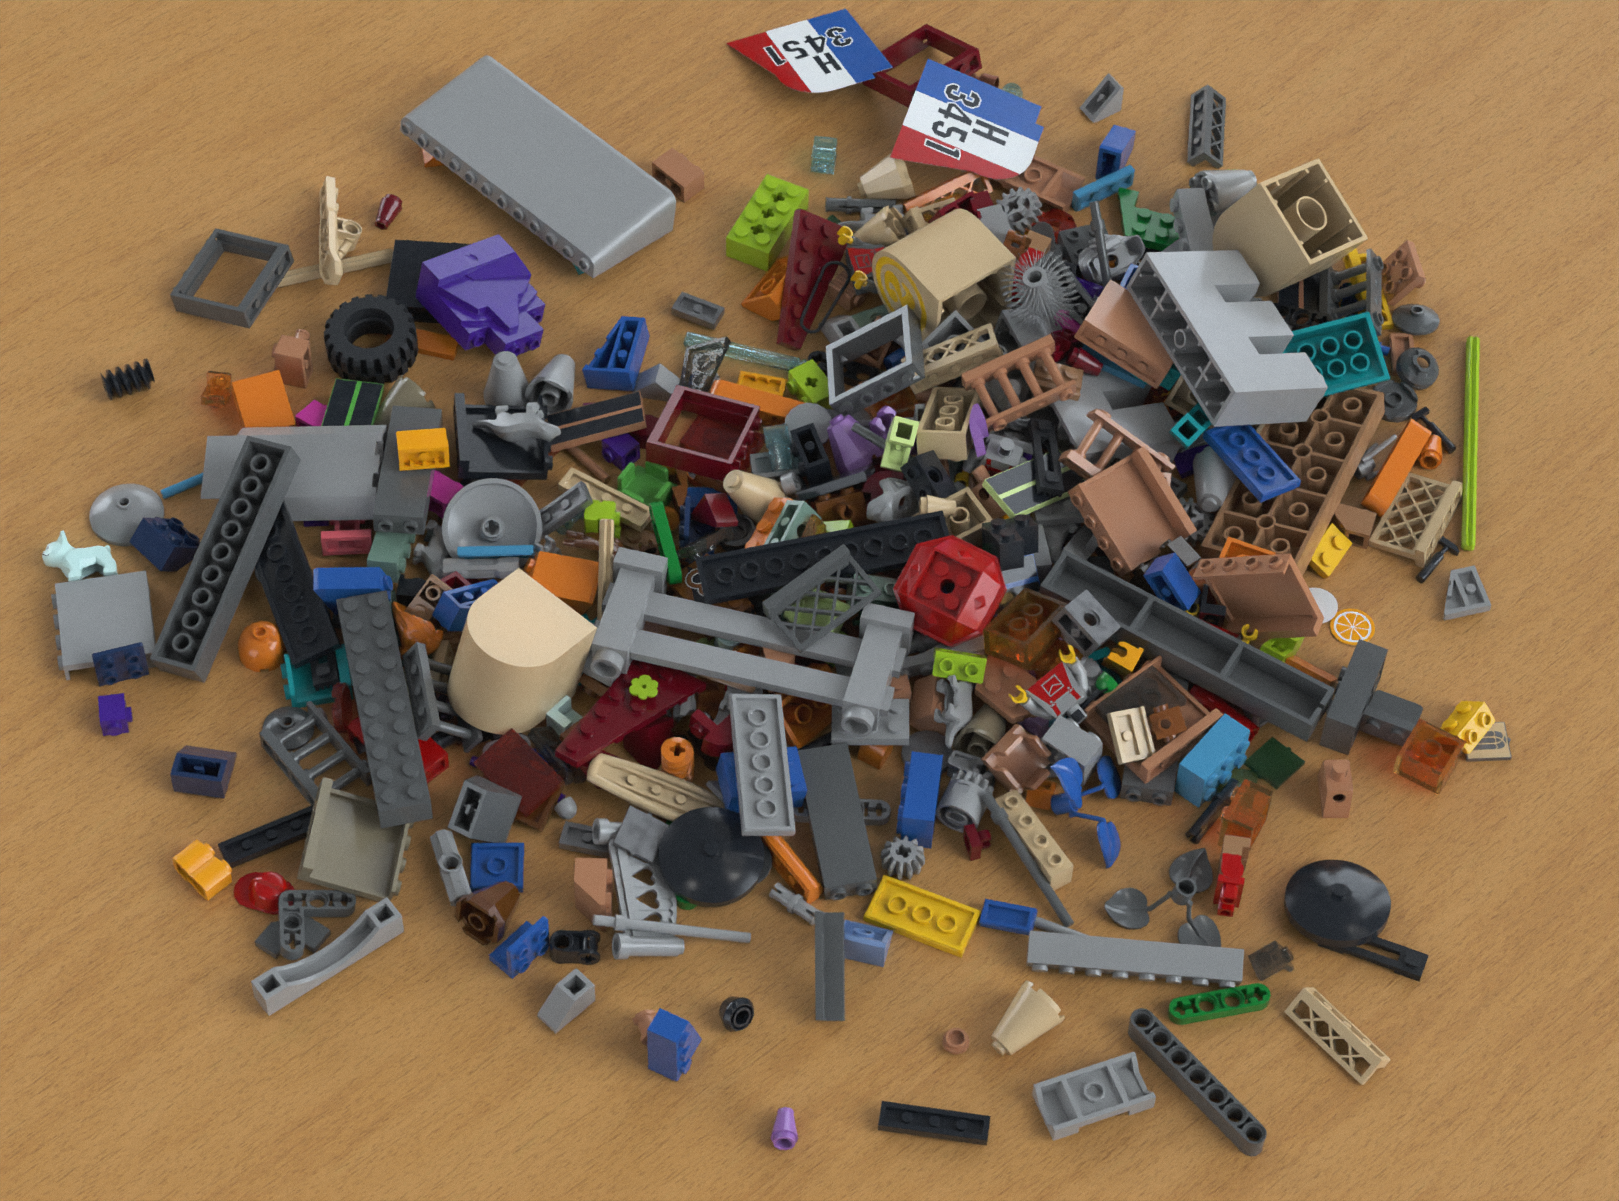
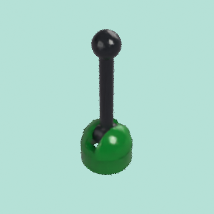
M1103 671L1096 680L1097 689L1080 707L1084 710L1099 693L1106 694L1112 692L1118 686V683L1107 672Z

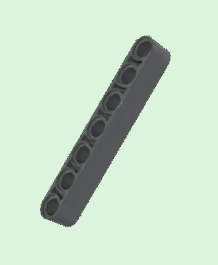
M1144 1008L1134 1010L1129 1021V1037L1242 1153L1247 1156L1259 1155L1263 1150L1267 1135L1264 1126L1152 1012ZM1136 1024H1144L1146 1027H1139ZM1155 1042H1160L1164 1044V1046H1158L1155 1044ZM1173 1061H1179L1183 1064L1177 1065L1173 1063ZM1191 1080H1199L1201 1084L1193 1083ZM1210 1099H1217L1220 1103H1214ZM1228 1118H1236L1239 1122H1232ZM1247 1137H1254L1258 1141H1250Z

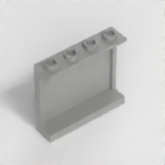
M146 571L55 584L56 594H51L53 609H57L58 614L53 615L55 629L60 631V635H55L57 650L62 652V655L57 656L59 671L65 672L66 680H70L71 670L94 667L93 653L139 642L143 643L148 668L157 667L150 660L156 640L150 588Z

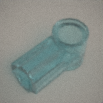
M788 424L763 427L772 472L793 469L789 447L791 441Z

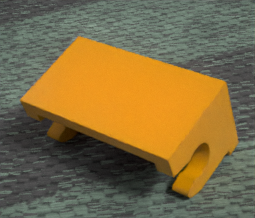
M1119 642L1118 645L1125 648L1126 651L1120 648H1113V652H1110L1103 659L1101 665L1125 678L1133 671L1144 649L1141 647L1137 649L1126 642Z

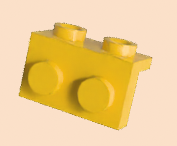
M1333 523L1329 524L1309 566L1323 579L1329 577L1352 545V542Z
M1461 701L1456 705L1451 715L1442 723L1435 736L1439 742L1459 743L1463 752L1470 754L1494 724L1495 719L1485 702Z

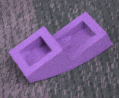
M977 403L972 407L969 426L977 457L987 454L983 438L989 437L984 414Z

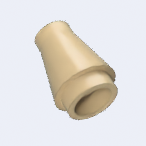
M931 495L920 497L919 515L943 511L944 516L956 514L955 500Z

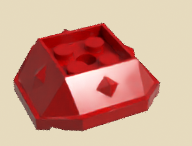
M949 535L916 544L893 587L899 609L915 613L913 630L949 648H953L961 643L984 635L1007 588L999 560L996 556L954 535ZM954 583L955 588L951 593H943V588L946 584Z

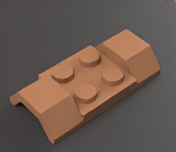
M1034 155L1028 168L1021 174L1008 179L993 180L1002 183L1001 186L1008 190L1013 188L1015 192H1017L1019 187H1022L1024 191L1030 188L1032 192L1036 193L1042 204L1045 202L1068 212L1072 205L1073 191L1082 188L1085 177Z

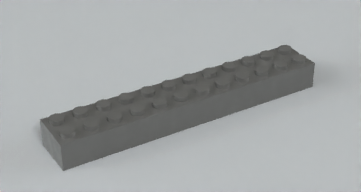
M1064 550L1040 585L1038 603L1058 613L1087 589L1121 626L1109 638L1117 644L1119 642H1126L1137 649L1139 647L1143 648L1144 651L1141 656L1151 661L1160 655L1162 657L1161 666L1306 742L1317 727L1318 721L1322 719L1331 704L1335 688Z

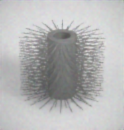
M1038 254L1037 267L1036 259L1033 267L1029 255L1031 268L1026 259L1028 264L1026 269L1024 266L1018 265L1024 273L1020 269L1015 270L1022 273L1023 276L1007 273V275L1021 277L1020 279L1008 280L1006 278L1003 280L1017 281L1021 284H1010L1001 289L1013 286L1018 287V290L1017 288L1012 291L1007 290L1003 292L1002 296L1011 292H1018L1005 299L1008 302L1013 298H1020L1017 302L1011 303L1008 306L1011 308L1012 305L1015 306L1019 303L1022 305L1017 309H1025L1019 315L1013 316L1012 319H1016L1021 314L1026 313V317L1017 322L1019 324L1032 315L1026 324H1030L1031 320L1033 321L1035 317L1036 320H1034L1031 326L1033 328L1036 321L1038 324L1037 319L1040 317L1039 324L1041 325V320L1042 325L1044 322L1045 331L1047 326V320L1045 325V318L1048 319L1049 324V317L1053 322L1054 315L1058 318L1057 320L1060 318L1063 321L1056 314L1059 313L1064 316L1066 314L1058 312L1057 309L1067 311L1068 308L1064 309L1061 306L1068 305L1069 307L1073 305L1072 307L1081 303H1061L1079 297L1063 298L1068 294L1074 295L1078 291V289H1075L1069 293H1062L1066 288L1069 290L1076 286L1075 283H1071L1070 286L1060 287L1062 284L1073 280L1072 277L1071 279L1069 277L1066 281H1058L1063 276L1072 274L1069 271L1063 275L1061 274V276H1056L1060 271L1067 269V266L1052 272L1057 266H1053V268L1051 266V269L1048 270L1052 263H1048L1049 266L1046 267L1045 264L1050 258L1046 257L1047 260L1045 262L1043 260L1044 265L1042 264L1041 268L1042 259L1040 258L1039 263ZM1010 309L1009 313H1014L1017 309Z

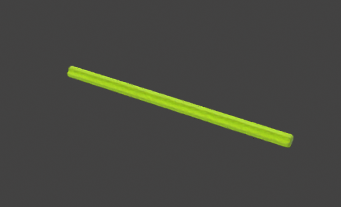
M1469 336L1466 342L1461 548L1464 551H1473L1476 542L1480 339L1477 336Z

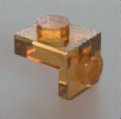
M207 372V386L201 395V405H209L211 408L226 406L231 397V373Z

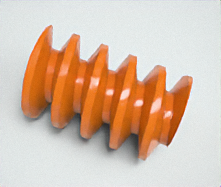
M680 737L667 739L661 747V771L692 783L694 779V749L691 743Z

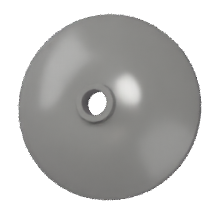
M121 484L105 490L95 499L89 513L90 524L94 533L104 542L116 546H132L129 541L143 518H164L165 516L163 502L158 494L152 489L139 484Z

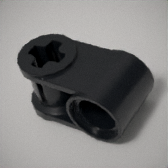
M557 930L550 937V958L559 964H596L600 961L598 942L601 940V935L594 930ZM563 945V946H566V948H562V949H561V948H558L557 946Z

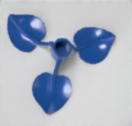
M1102 756L1097 763V773L1101 784L1081 792L1083 775L1077 760L1070 757L1061 759L1054 763L1051 769L1058 776L1065 793L1056 794L1051 797L1052 811L1055 815L1069 813L1070 818L1079 817L1098 821L1097 836L1106 869L1110 868L1117 859L1121 848L1120 837L1114 823L1106 822V819L1103 817L1077 811L1082 807V796L1102 789L1105 790L1108 799L1117 798L1121 791L1119 772L1110 756Z

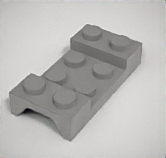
M1134 1051L1033 1085L1032 1096L1053 1141L1078 1133L1079 1127L1124 1112L1132 1115L1153 1108L1156 1100L1154 1092L1147 1089L1141 1077L1137 1056Z

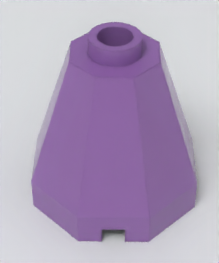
M842 414L829 421L831 425L827 428L834 460L840 474L867 466L873 462L872 455L875 454L878 458L884 452L883 449L851 430L853 424L859 422L850 415L843 417Z

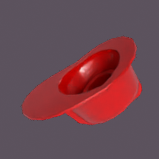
M269 871L264 873L252 872L244 875L235 884L233 892L235 899L240 905L276 915L278 914V902L281 893L286 890L295 889L282 875ZM287 901L289 906H293L292 901Z

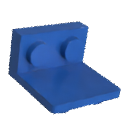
M542 916L534 925L526 921L489 954L490 961L512 979L519 973H524L537 956L544 955L549 949L548 919Z

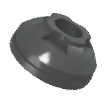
M1409 348L1396 361V371L1399 378L1413 389H1427L1436 381L1439 375V366L1436 359L1431 353L1422 348ZM1417 358H1424L1428 363V368L1420 367L1417 363Z

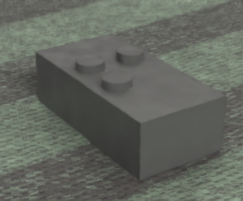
M1359 639L1348 667L1343 666L1340 671L1334 700H1331V704L1326 711L1327 716L1319 745L1349 755L1359 731L1363 712L1366 706H1369L1380 681L1388 649Z

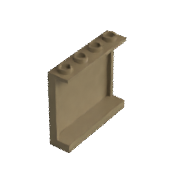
M323 777L317 789L297 879L378 902L386 897L391 901L393 896H398L402 881L398 880L399 873H403L406 865V858H403V853L409 848L411 836L407 834L408 829H412L414 822L381 828L375 800L333 789V779Z

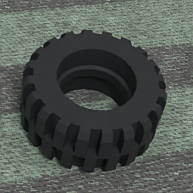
M368 294L363 298L357 296L352 298L351 302L347 303L345 301L339 306V310L335 309L331 313V318L325 324L324 341L331 368L342 379L384 384L388 381L392 383L397 380L399 375L406 374L408 367L411 368L413 366L415 357L418 355L416 327L412 314L408 312V309L403 304L399 305L397 300L392 298L388 300L383 295L372 297V294ZM370 333L391 335L387 342L374 348H360L352 344L359 337Z

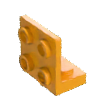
M445 428L396 432L400 471L450 467L449 445Z

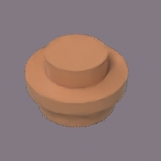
M960 1028L948 1030L942 1040L944 1049L951 1054L964 1053L968 1049L970 1042L967 1033Z

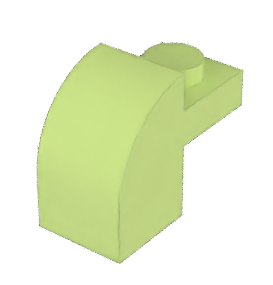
M894 416L885 441L886 445L880 467L902 473L900 467L908 462L910 450L914 446L919 426L918 421Z

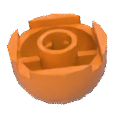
M270 621L253 622L246 626L239 635L237 649L240 661L246 668L255 672H261L260 669L265 670L268 668L269 671H272L285 662L284 654H288L276 624Z

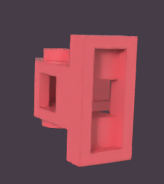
M330 520V526L335 525L334 531H321L323 556L369 554L373 543L371 529L361 530V524H365V520Z

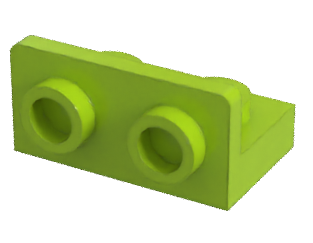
M934 647L933 676L948 678V676L954 674L957 680L983 683L987 662L985 655Z

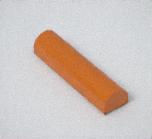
M760 836L762 842L771 853L772 866L793 892L804 897L803 900L809 904L817 900L824 891L823 886L782 836Z

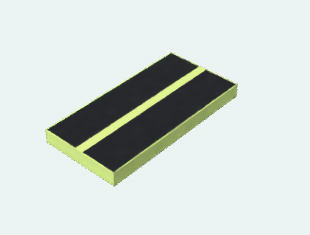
M1058 449L1059 458H1060V456L1062 455V453H1061V452L1059 451V449ZM1049 453L1043 455L1045 470L1052 471ZM1034 459L985 479L982 486L1009 518H1014L1016 515H1027L1070 496L1068 491L1085 480L1060 462L1064 486L1061 498L1058 497V494L1054 497L1053 493L1051 496H1048L1047 492L1043 495L1042 491L1040 494H1037Z

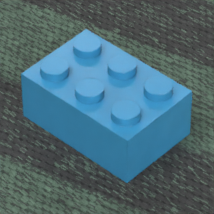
M1224 714L1179 763L1174 791L1198 808L1205 801L1210 802L1216 794L1219 785H1225L1229 781L1232 771L1236 767L1239 769L1246 761L1247 756L1245 752L1250 745L1248 741L1250 730L1227 714Z

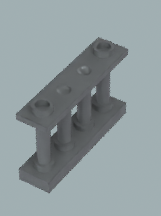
M1370 248L1366 252V263L1340 272L1332 267L1321 271L1319 312L1327 313L1333 317V320H1338L1343 316L1366 309V312H1370L1376 335H1382V324L1384 323L1382 316V269L1384 265L1381 257L1377 256ZM1366 273V281L1339 290V284H1341L1342 280ZM1366 291V299L1339 308L1341 299Z
M416 642L402 658L417 738L427 741L436 731L461 737L463 751L469 753L483 739L482 731L463 720L455 712L451 704L436 700L434 691L447 694V684L433 680L430 670L450 676L452 666L428 659L425 644ZM438 711L456 716L459 726L440 721Z
M312 701L307 703L309 717L280 735L277 733L274 735L268 727L259 732L263 749L310 805H314L318 789L314 779L343 760L349 764L352 770L333 781V789L340 790L359 777L367 787L372 784L368 762L365 759L361 761L329 723L324 710L321 707L317 708ZM314 725L322 732L321 736L295 752H288L285 748L286 742ZM329 742L338 751L309 770H303L299 765L300 760Z

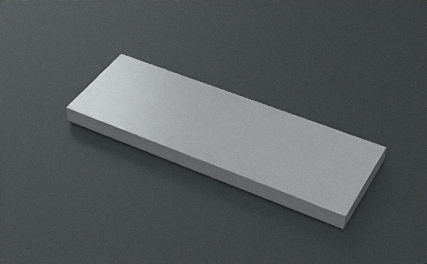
M730 694L729 709L742 836H794L796 830L781 694Z

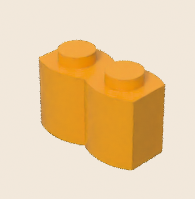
M196 839L172 858L176 871L207 901L232 883V868L224 859L220 861L215 857V852L208 843L203 844Z

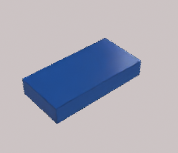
M985 899L979 924L981 927L1029 936V932L1033 931L1038 911L1037 908Z

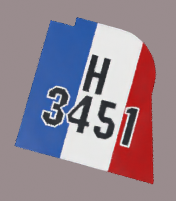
M847 9L726 43L776 75L785 86L801 92L820 93L840 89L874 79L875 76L872 73L892 68V65Z
M928 59L890 158L971 171L991 179L1015 177L1024 172L1033 159L1044 128L1036 124L1041 106Z

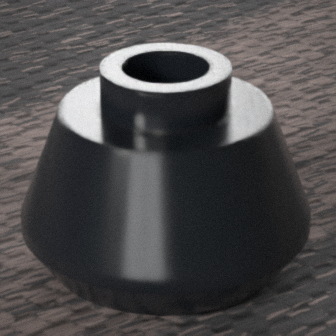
M736 996L725 999L719 1009V1015L724 1027L731 1032H737L748 1027L754 1017V1005L751 1000Z

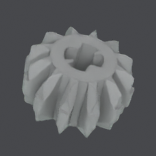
M907 835L903 840L895 836L893 842L887 841L885 848L881 851L882 868L888 870L890 877L896 874L898 880H901L902 876H906L911 880L913 873L919 875L921 867L925 864L923 846H918L917 839L908 841Z

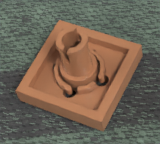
M1406 240L1383 261L1382 289L1387 304L1395 306L1415 287L1421 288L1424 286L1426 277L1414 242Z

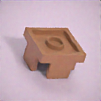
M1015 724L981 761L1007 793L1012 790H1017L1021 793L1025 789L1036 790L1051 774L1045 768L1051 763L1047 758L1052 753L1038 736L1028 734L1021 725Z

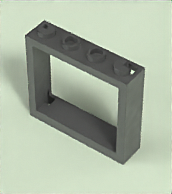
M215 228L170 294L176 311L250 329L294 263L289 245ZM224 251L268 261L238 307L194 297Z
M908 305L826 346L829 405L838 415L842 414L843 417L846 415L851 416L925 378L920 319ZM902 335L904 336L905 362L845 392L843 365Z

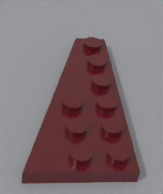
M801 208L794 211L776 344L793 351L801 349L808 334L801 328L800 318L822 267L830 261L840 262L847 243L845 245L838 243L840 236L837 232L843 226ZM837 264L829 265L825 269L804 317L803 324L809 330L828 290V285L839 266Z
M633 659L627 674H620L557 747L555 757L578 768L602 753V749L612 743L617 744L621 742L625 735L632 731L635 733L667 714V710L671 707L687 702L688 697L694 693L700 694L705 691L706 683L678 669ZM642 675H649L652 680L658 682V694L655 697H647L644 700L639 699L638 696L631 695L629 688L632 685V679H639Z

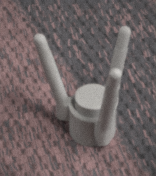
M1392 435L1379 446L1378 443H1374L1365 451L1354 473L1356 478L1362 479L1365 477L1369 481L1376 477L1378 471L1373 472L1376 464L1372 457L1394 441L1397 435Z

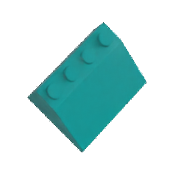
M1370 312L1292 331L1294 336L1283 352H1305L1328 386L1323 397L1390 380Z

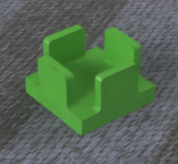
M648 461L645 462V468L640 465L635 467V464L630 462L617 478V491L649 506V503L659 501L663 502L664 507L668 506L672 501V487L678 486L669 481L668 468Z

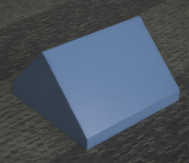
M845 919V959L884 967L893 930Z

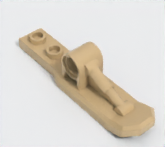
M326 176L319 193L320 275L324 283L338 285L343 275L341 259L345 257L347 252L355 249L362 233V227L355 221L337 217L339 203H336L338 188H335V178Z

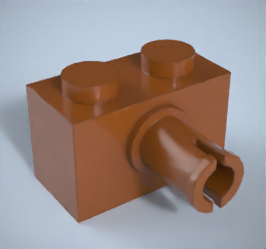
M853 485L839 489V492L832 494L829 492L809 500L811 508L822 518L820 522L851 520L852 523L868 519L863 492Z

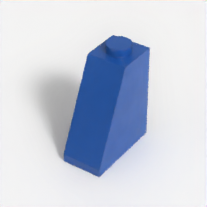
M1113 125L1099 147L1095 179H1101L1126 166L1134 147L1135 130Z
M380 567L313 569V590L335 615H338L336 599L387 590L388 600L391 601L393 582L391 577L387 576Z

